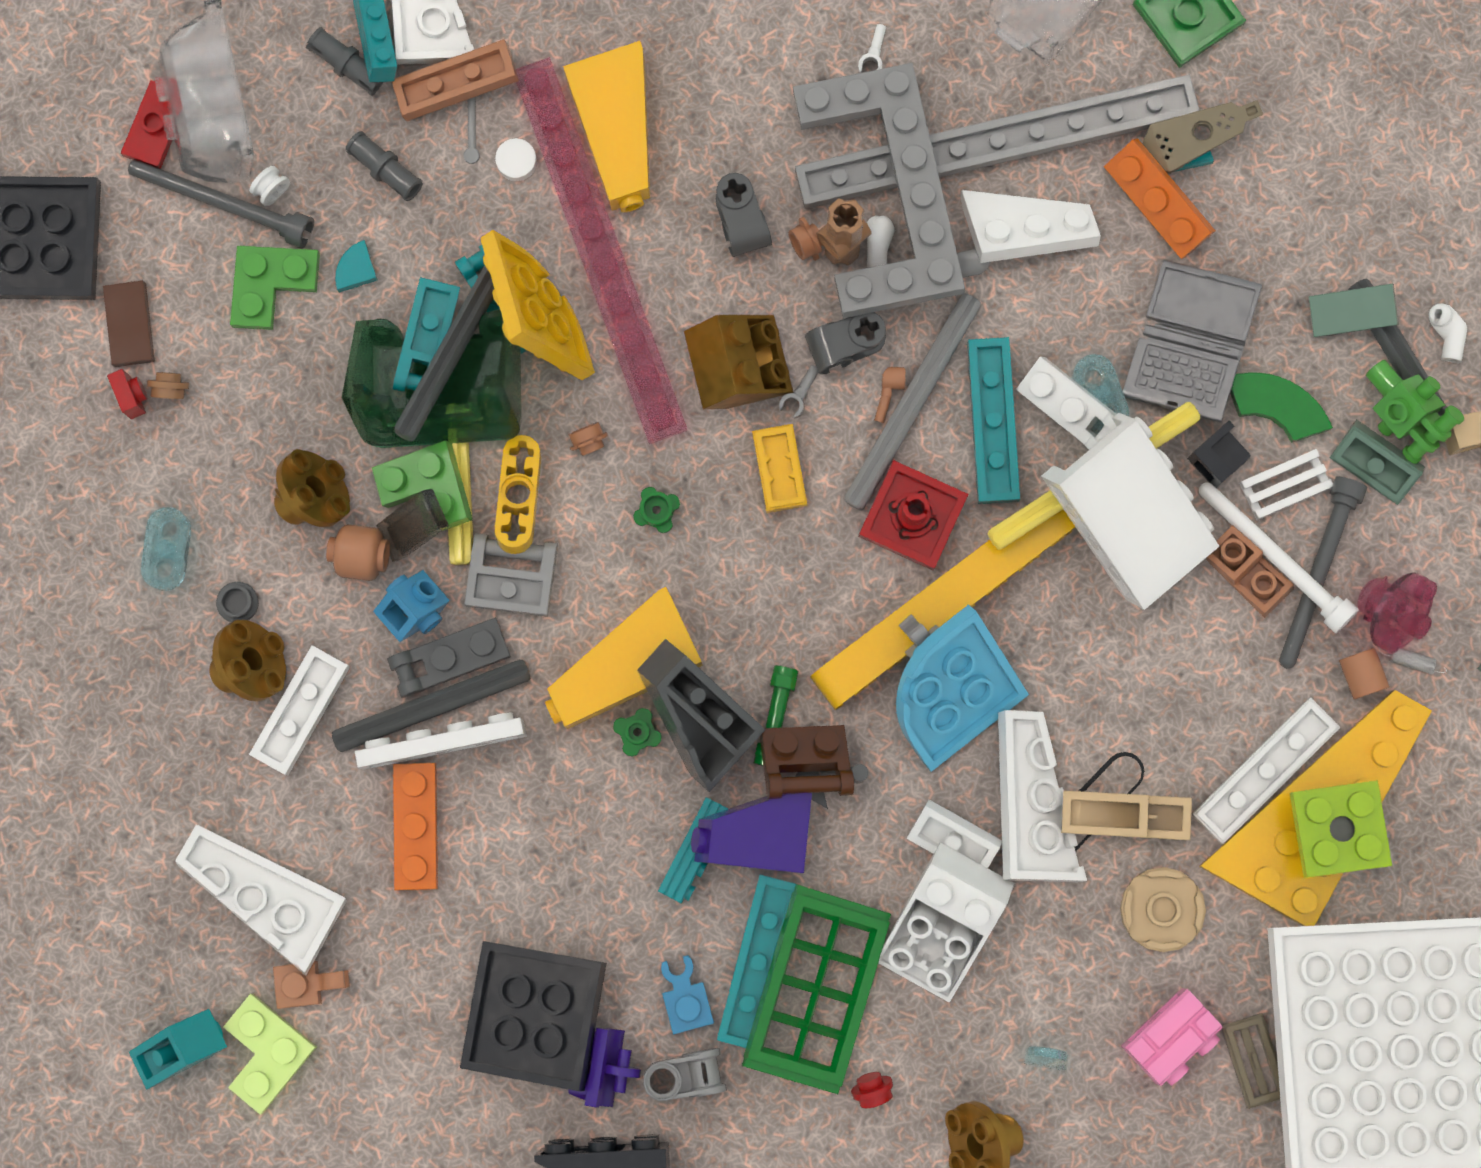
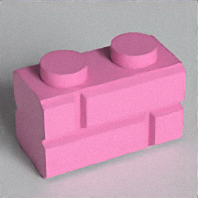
M1181 988L1128 1038L1121 1047L1155 1084L1162 1086L1167 1081L1172 1086L1188 1072L1189 1067L1185 1063L1195 1053L1198 1052L1201 1056H1204L1220 1041L1216 1034L1223 1027L1188 989Z

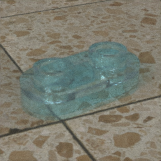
M1098 354L1083 357L1075 366L1072 379L1116 414L1121 413L1129 416V408L1112 363L1106 357ZM1089 371L1097 372L1100 376V382L1090 384L1086 380V373ZM1098 419L1091 430L1098 434L1104 426L1103 422Z
M172 507L160 508L149 517L146 525L141 562V574L145 582L161 591L172 590L178 587L184 580L191 537L189 519L182 512ZM168 523H175L177 526L176 533L171 537H166L164 535V527ZM164 563H169L172 568L170 575L164 578L160 577L158 574L159 567Z

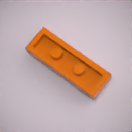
M1138 138L1131 140L1103 166L1181 259L1187 257L1216 231Z
M436 763L393 764L394 890L438 889Z

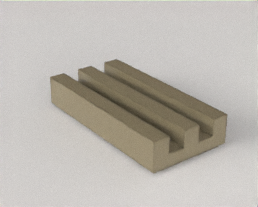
M1263 1013L1223 1024V1036L1246 1108L1250 1109L1279 1100L1278 1062ZM1256 1025L1276 1091L1270 1093L1268 1091L1248 1028L1250 1026ZM1240 1030L1260 1096L1254 1097L1234 1031Z

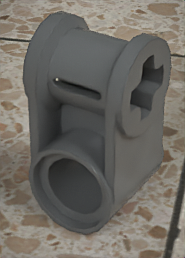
M729 173L723 176L718 182L715 199L726 242L730 241L731 247L728 248L732 257L772 245L765 216L760 210L750 180L739 173ZM734 188L737 194H741L740 202L734 203L732 197H727L729 189Z
M872 312L816 327L805 334V339L818 372L822 375L830 373L829 369L841 364L842 368L854 361L880 351L885 344L886 327L882 317ZM867 325L870 331H874L873 340L867 341L864 335L860 336L862 326Z

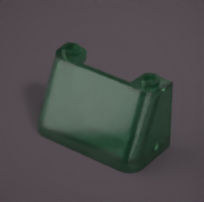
M500 309L487 312L480 318V334H473L414 441H407L395 433V425L414 393V390L406 389L405 392L392 389L404 336L398 326L387 319L379 318L356 321L341 398L363 441L375 447L391 448L434 445L444 440L451 443L507 440L517 436L520 432L522 419L521 347L511 344L505 337L502 330L504 321ZM412 362L410 373L423 376L428 366Z

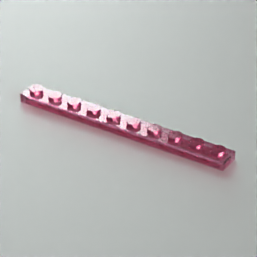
M548 57L517 68L516 72L519 81L516 84L648 443L650 445L688 431L551 59Z

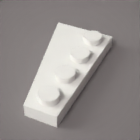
M197 824L175 860L182 870L305 976L347 902L345 897Z

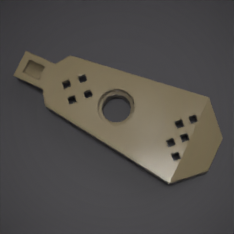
M1258 100L1241 107L1232 102L1150 124L1142 144L1168 174H1171L1192 160L1243 133L1245 122L1262 116L1263 112ZM1199 126H1205L1210 130V136L1207 139L1200 140L1194 135L1195 129Z

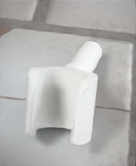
M882 24L876 25L871 47L868 53L864 54L859 60V73H862L863 65L867 61L876 62L878 65L877 70L882 69L880 49L886 26Z

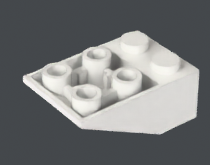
M940 842L882 948L878 963L945 1001L950 1002L1006 908L1015 883L1010 880H1003V876Z

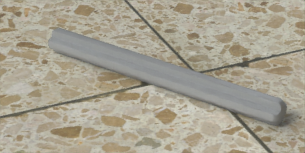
M966 293L960 296L847 491L845 502L853 508L862 510L869 501L977 314L981 302L975 297Z

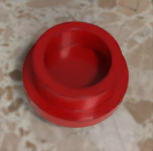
M870 1072L859 1077L856 1080L857 1085L851 1090L853 1099L859 1101L861 1108H874L885 1104L893 1097L891 1092L893 1082L890 1076H881L880 1072Z

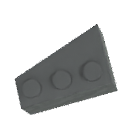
M667 639L657 647L637 670L686 769L708 792L716 786L766 730Z

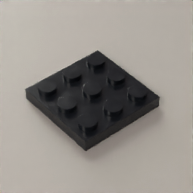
M0 176V299L96 300L101 181L97 177Z
M483 941L460 1068L574 1091H584L607 963Z

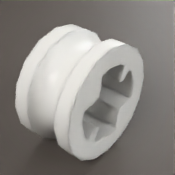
M270 166L254 179L249 191L253 196H261L260 202L265 207H268L288 189L290 180L286 176L280 177L279 170L275 166Z

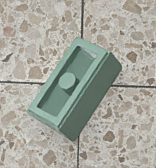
M1357 419L1329 457L1397 505L1417 482L1425 468L1421 463L1413 464L1408 461L1403 455L1402 450Z

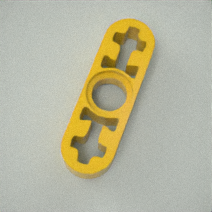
M517 435L509 439L503 448L495 536L499 547L510 554H519L526 551L531 546L534 537L541 453L538 443L532 437L526 435ZM523 447L527 448L528 455L533 456L526 457L525 474L517 473L516 456H513L519 454L520 448ZM515 485H523L529 489L530 496L525 502L515 504L507 499L506 494L508 490ZM511 514L519 515L520 532L525 533L519 534L516 541H510L508 534L504 533L510 532L512 529Z

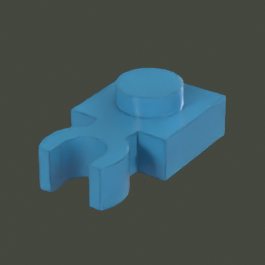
M689 955L683 956L685 971L681 975L672 974L667 961L661 964L664 978L671 982L674 990L662 993L673 1035L714 1024L704 983L700 982L691 985L690 977L694 966Z

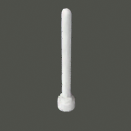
M1205 482L1200 485L1199 495L1224 519L1262 550L1263 555L1322 609L1320 614L1325 618L1323 623L1335 634L1358 613L1359 609L1347 598L1343 601L1339 596L1334 598L1213 484Z

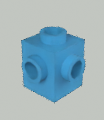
M422 570L409 578L404 574L395 579L386 588L387 594L373 612L395 638L402 642L418 631L427 634L442 621L443 618L440 616V612L450 600L426 572Z

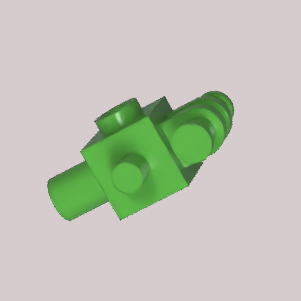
M1386 360L1377 363L1365 375L1383 396L1373 407V410L1382 419L1378 424L1379 431L1385 436H1390L1394 433L1398 439L1411 435L1415 441L1411 445H1406L1402 452L1405 458L1413 464H1418L1426 452H1435L1440 447L1439 441L1445 442L1452 435L1451 429L1464 421L1461 411L1452 405L1445 409V413L1442 416L1438 414L1445 404L1435 394L1441 387L1439 382L1431 376L1423 380L1418 374L1402 380Z

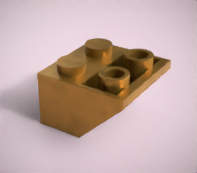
M715 315L684 331L703 410L729 409L793 393L789 370L786 365L774 315Z

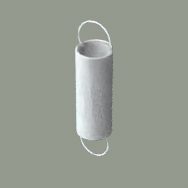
M1393 647L1395 649L1394 654L1389 662L1431 675L1434 674L1436 659L1399 647Z

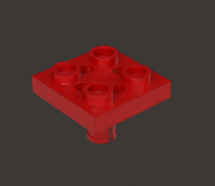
M893 460L858 537L934 571L969 494ZM894 502L891 506L893 510L900 505L897 513H892L889 510L888 506L890 503ZM933 519L927 527L926 525L928 524L929 520ZM936 522H937V523H938L937 529L931 530V528L934 527L935 524H936ZM902 529L907 530V531H903V532H902V536H903V537H907V536H908V537H910V538L907 539V540H902V539L899 537V532H900Z

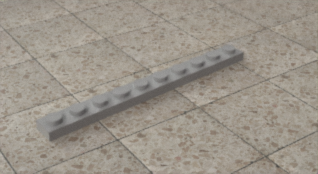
M1188 74L935 133L929 136L940 178L1146 130L1152 123L1200 110L1191 77ZM888 145L795 166L804 209L833 203L839 198L846 200L897 188Z

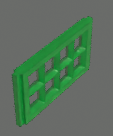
M796 884L790 898L743 1055V1067L839 1094L890 925V913ZM804 912L833 921L825 947L796 938ZM840 924L870 932L862 958L833 950ZM793 948L822 957L815 983L785 974ZM830 959L859 968L852 994L822 986ZM782 984L812 993L804 1019L775 1011ZM819 995L849 1004L841 1030L812 1022ZM771 1020L801 1029L793 1055L764 1047ZM809 1031L838 1040L831 1066L801 1058Z

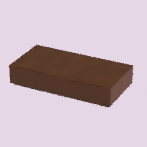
M140 280L103 286L111 365L121 367L155 362L146 283Z

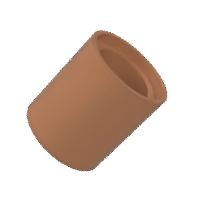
M1375 648L1339 660L1353 700L1390 687Z

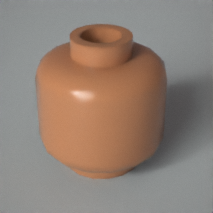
M347 524L338 531L336 537L329 538L326 559L328 562H333L335 573L342 578L373 581L380 572H386L390 557V541L384 539L382 532L378 528Z

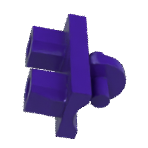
M596 1028L590 1056L592 1057L590 1072L587 1073L585 1090L574 1091L568 1089L569 1094L585 1100V1106L599 1108V1106L613 1107L615 1092L625 1093L627 1078H640L641 1069L629 1066L632 1050L622 1049L625 1030Z

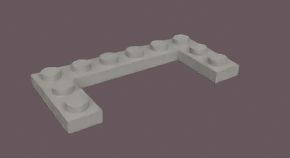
M913 63L793 86V95L801 130L881 114L914 259L834 274L842 317L848 318L964 294V281Z

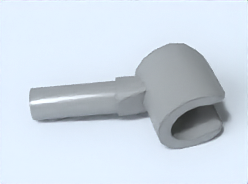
M810 366L800 385L793 393L786 394L781 398L779 403L780 411L783 410L785 403L789 399H796L800 407L793 418H798L803 414L805 409L803 400L819 373L816 366Z

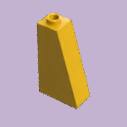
M640 41L563 66L565 77L611 210L620 208L621 212L624 213L641 208L644 205L643 200L650 198L645 60L642 44Z
M667 587L658 590L547 688L551 699L545 701V705L555 724L562 721L564 727L568 730L648 692L637 670L665 639L684 653L698 667L703 666Z

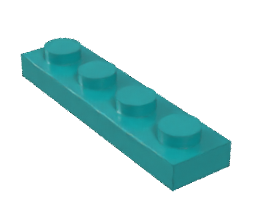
M1009 337L968 339L967 351L978 504L1019 502L1020 485Z
M759 875L717 1036L718 1041L746 1048L790 898L796 886L795 883Z

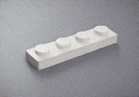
M509 712L489 716V724L473 727L472 721L447 725L448 732L431 735V729L406 733L407 741L391 744L389 737L366 741V749L355 751L357 767L366 770L527 737L524 720L521 718L514 719L513 713Z

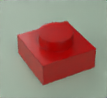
M123 369L108 374V380L122 413L130 419L145 414L146 411L142 402L147 400L148 397L138 377L132 379Z

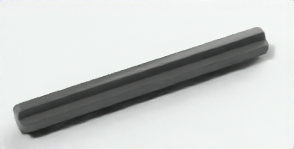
M485 266L395 425V433L407 441H414L494 298L492 294L494 289L493 282Z
M519 659L336 729L332 732L334 745L338 751L344 752L363 745L366 741L384 737L528 682L530 680L528 667L523 660Z

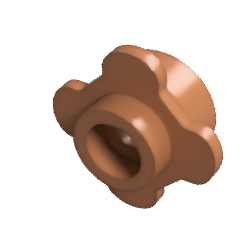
M801 217L798 219L799 225L788 232L790 242L800 259L805 260L812 256L813 260L816 261L819 259L818 254L822 252L821 246H823L816 235L819 229L813 223L809 225L807 220Z

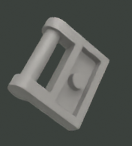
M475 533L464 605L472 608L548 617L558 543L545 542L544 546L531 544L522 553L510 554L499 547L497 540L489 539V535ZM486 555L541 562L540 572L484 566Z

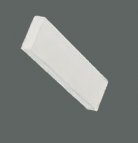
M1311 697L1308 698L1191 815L1221 845L1224 844L1341 727Z

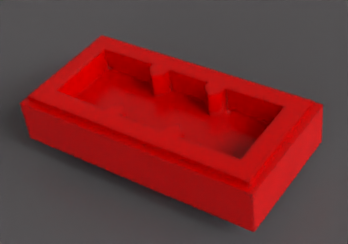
M150 80L121 150L122 156L161 169L190 99L189 94Z

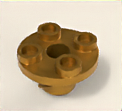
M300 449L293 450L279 463L276 471L278 488H275L274 506L278 515L284 521L294 525L307 522L317 527H330L338 523L350 512V498L347 486L343 480L345 478L343 467L337 461L332 459L326 460L313 452Z
M235 620L226 625L217 633L213 642L212 662L209 667L212 682L219 690L226 693H235L249 701H263L278 693L284 688L286 664L283 655L285 646L282 638L277 633L268 632L262 626L248 620Z
M970 1101L963 1103L946 1113L945 1123L948 1129V1140L951 1154L949 1155L950 1168H1009L1010 1157L1019 1154L1023 1148L1024 1137L1019 1123L1011 1116L994 1113L981 1102Z

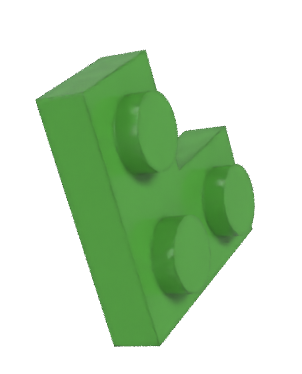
M237 246L230 319L232 328L273 330L276 290L317 293L320 252L310 249Z
M444 440L372 467L382 506L390 508L420 497L430 532L439 533L473 520L451 442Z

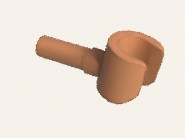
M889 367L884 371L882 375L881 398L874 421L884 423L891 400L892 389L905 390L906 370L904 367Z

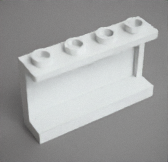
M1118 413L1112 418L1117 427L1070 467L1063 470L1053 465L1041 477L1120 593L1127 601L1145 610L1219 547V544L1211 534L1214 531L1212 523L1203 513L1196 511L1191 501L1194 499L1191 491L1184 483L1176 480L1170 470L1173 468V464L1160 449H1156L1149 438L1153 436L1150 428L1139 417L1131 418Z

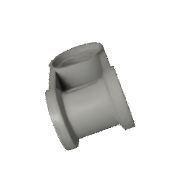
M720 1048L686 1053L681 1057L659 1060L652 1063L644 1073L643 1085L646 1093L655 1100L668 1101L727 1091L726 1084L721 1083L717 1057L720 1055ZM701 1063H705L707 1082H704ZM660 1068L670 1070L675 1077L673 1087L666 1092H658L650 1084L652 1073Z

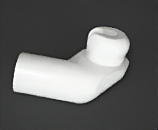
M875 215L867 222L872 234L867 237L866 268L887 264V251L895 232L894 225L887 216Z
M1436 304L1430 309L1428 316L1432 327L1444 340L1441 360L1457 364L1462 363L1467 325L1450 305Z

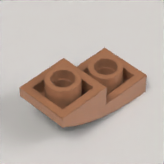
M1233 525L1217 540L1219 547L1206 557V560L1264 618L1294 590V584L1264 559L1263 551Z

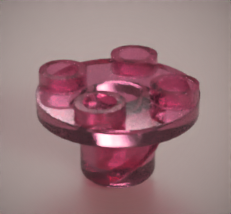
M1415 572L1401 576L1392 584L1388 582V576H1385L1383 579L1374 578L1367 582L1360 591L1357 605L1359 611L1364 614L1363 620L1371 622L1370 637L1373 644L1390 654H1394L1414 638L1422 639L1428 633L1432 624V620L1428 615L1432 607L1433 598L1437 592V584Z

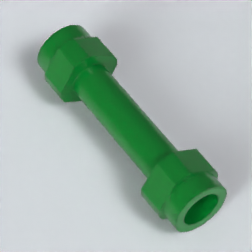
M774 665L770 687H774L765 728H782L790 691H795L798 670ZM758 742L753 763L763 766L761 744Z

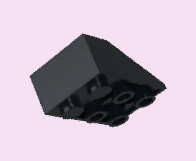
M657 1134L634 1136L631 1144H617V1137L591 1138L588 1146L574 1147V1139L549 1140L548 1144H544L545 1148H541L534 1155V1162L545 1168H670L669 1142H660L659 1135Z

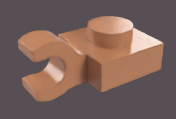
M318 961L313 962L306 976L292 964L273 967L277 1009L322 1004L321 991L350 987L348 970L319 974Z

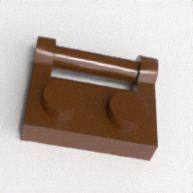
M844 725L765 728L766 730L760 735L768 799H781L782 794L838 792L840 796L854 794V776L850 767ZM835 771L836 774L797 777L781 776V773Z

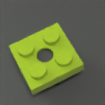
M1378 780L1289 793L1304 878L1392 866Z

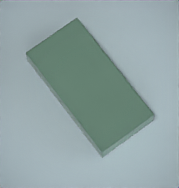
M1394 284L1309 296L1314 337L1399 325Z

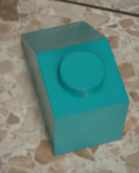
M207 1009L168 1026L130 1050L129 1054L146 1090L212 1057L225 1049L227 1045L223 1038L221 1026L214 1020L210 1009Z

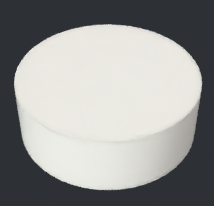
M509 139L502 143L496 152L495 161L501 175L508 180H525L536 169L537 158L535 151L525 140Z

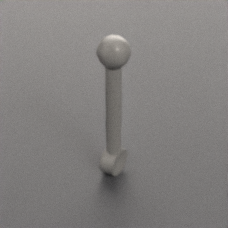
M476 97L468 99V149L465 150L463 156L469 164L478 162L480 154L476 149Z

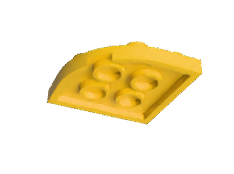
M491 230L480 239L485 254L483 262L491 275L494 286L492 294L495 302L500 307L504 321L502 330L508 341L533 353L537 358H542L555 365L562 372H567L580 380H584L594 374L595 371L579 321L565 295L561 297L555 285L546 278L550 275L548 271L524 248L495 230Z

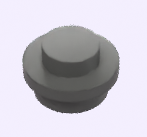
M232 582L225 585L219 591L216 599V607L219 614L229 622L250 620L257 612L259 604L255 590L243 582Z

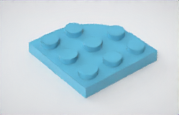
M968 604L915 648L898 685L896 713L898 723L905 738L924 765L932 772L997 721L998 712L1011 710L1029 694L977 611Z

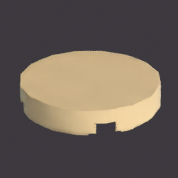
M1166 867L1149 869L1133 878L1123 892L1120 905L1122 923L1130 937L1144 948L1159 952L1179 950L1188 945L1203 928L1206 914L1203 894L1194 881L1183 872Z

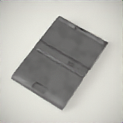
M1163 260L1146 318L1155 320L1160 324H1155L1154 326L1145 325L1143 335L1148 336V339L1139 338L1122 397L1171 410L1177 409L1186 402H1191L1198 410L1201 418L1221 423L1262 284Z

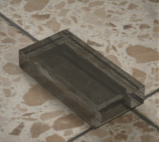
M433 489L419 492L376 526L382 532L384 539L390 541V557L392 562L413 553L446 529L449 524Z

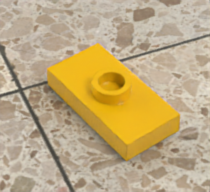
M793 424L752 431L766 513L807 506Z

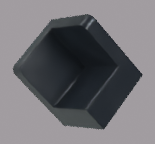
M1230 420L1187 458L1202 476L1216 488L1250 458V453L1230 433L1235 427Z

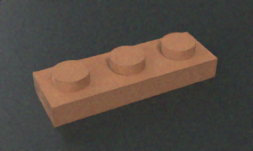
M503 39L397 77L392 81L401 115L406 121L518 82L519 78L509 45Z

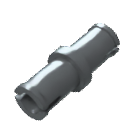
M319 27L307 42L309 44L306 45V49L314 52L333 66L335 74L340 77H348L366 90L369 95L373 96L384 83L369 82L365 60L359 56V50L353 46L346 47L322 27Z
M363 131L357 132L347 143L346 152L367 167L372 178L378 182L384 181L401 195L405 201L412 200L421 190L423 181L398 162L397 155L392 151L385 152L368 138Z

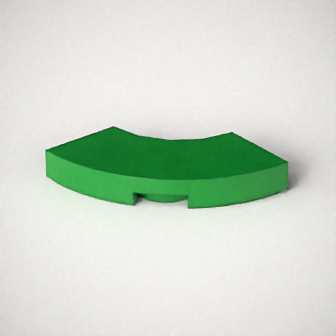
M1248 372L1236 374L1230 394L1239 417L1256 415L1270 419L1285 431L1291 443L1333 428L1320 404L1297 384L1282 377L1266 373Z

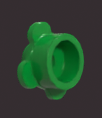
M654 487L643 489L641 492L640 508L633 515L635 523L639 526L649 525L655 527L660 533L669 532L673 527L671 521L673 513L680 507L679 498L674 494L666 495L658 492ZM656 506L661 509L658 514L653 512V508Z
M640 708L636 711L635 715L626 719L620 717L614 722L613 730L621 736L624 743L623 752L628 756H636L641 749L648 746L656 747L661 742V733L654 729L651 722L652 713L646 708ZM636 728H639L641 730L640 736H635L633 734V731Z

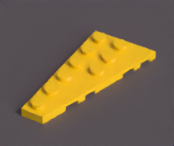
M1396 690L1391 691L1199 867L1302 926H1315L1343 873L1303 877L1289 793L1378 780L1381 802H1383L1432 710Z

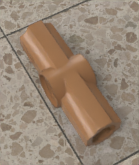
M839 198L828 207L827 224L816 232L819 241L825 247V256L834 265L843 263L849 266L859 257L861 242L872 234L871 229L863 219L864 209L855 199L845 201Z

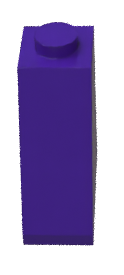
M812 793L782 794L781 799H768L767 796L699 819L698 827L693 830L691 838V849L695 853L694 862L804 873Z

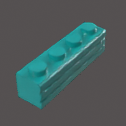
M353 0L369 82L394 81L397 62L384 0Z
M707 797L705 798L658 892L681 904L684 899L690 900L696 888L692 885L695 877L701 878L708 863L694 862L695 853L691 849L693 830L698 827L699 819L727 810L728 808Z

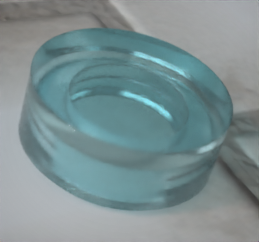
M1029 1046L1026 1048L1024 1064L1054 1070H1067L1069 1055L1062 1050Z

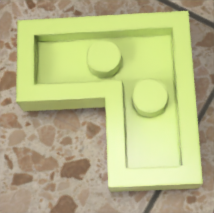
M252 993L223 1026V1028L255 1053L228 1088L261 1115L317 1046Z

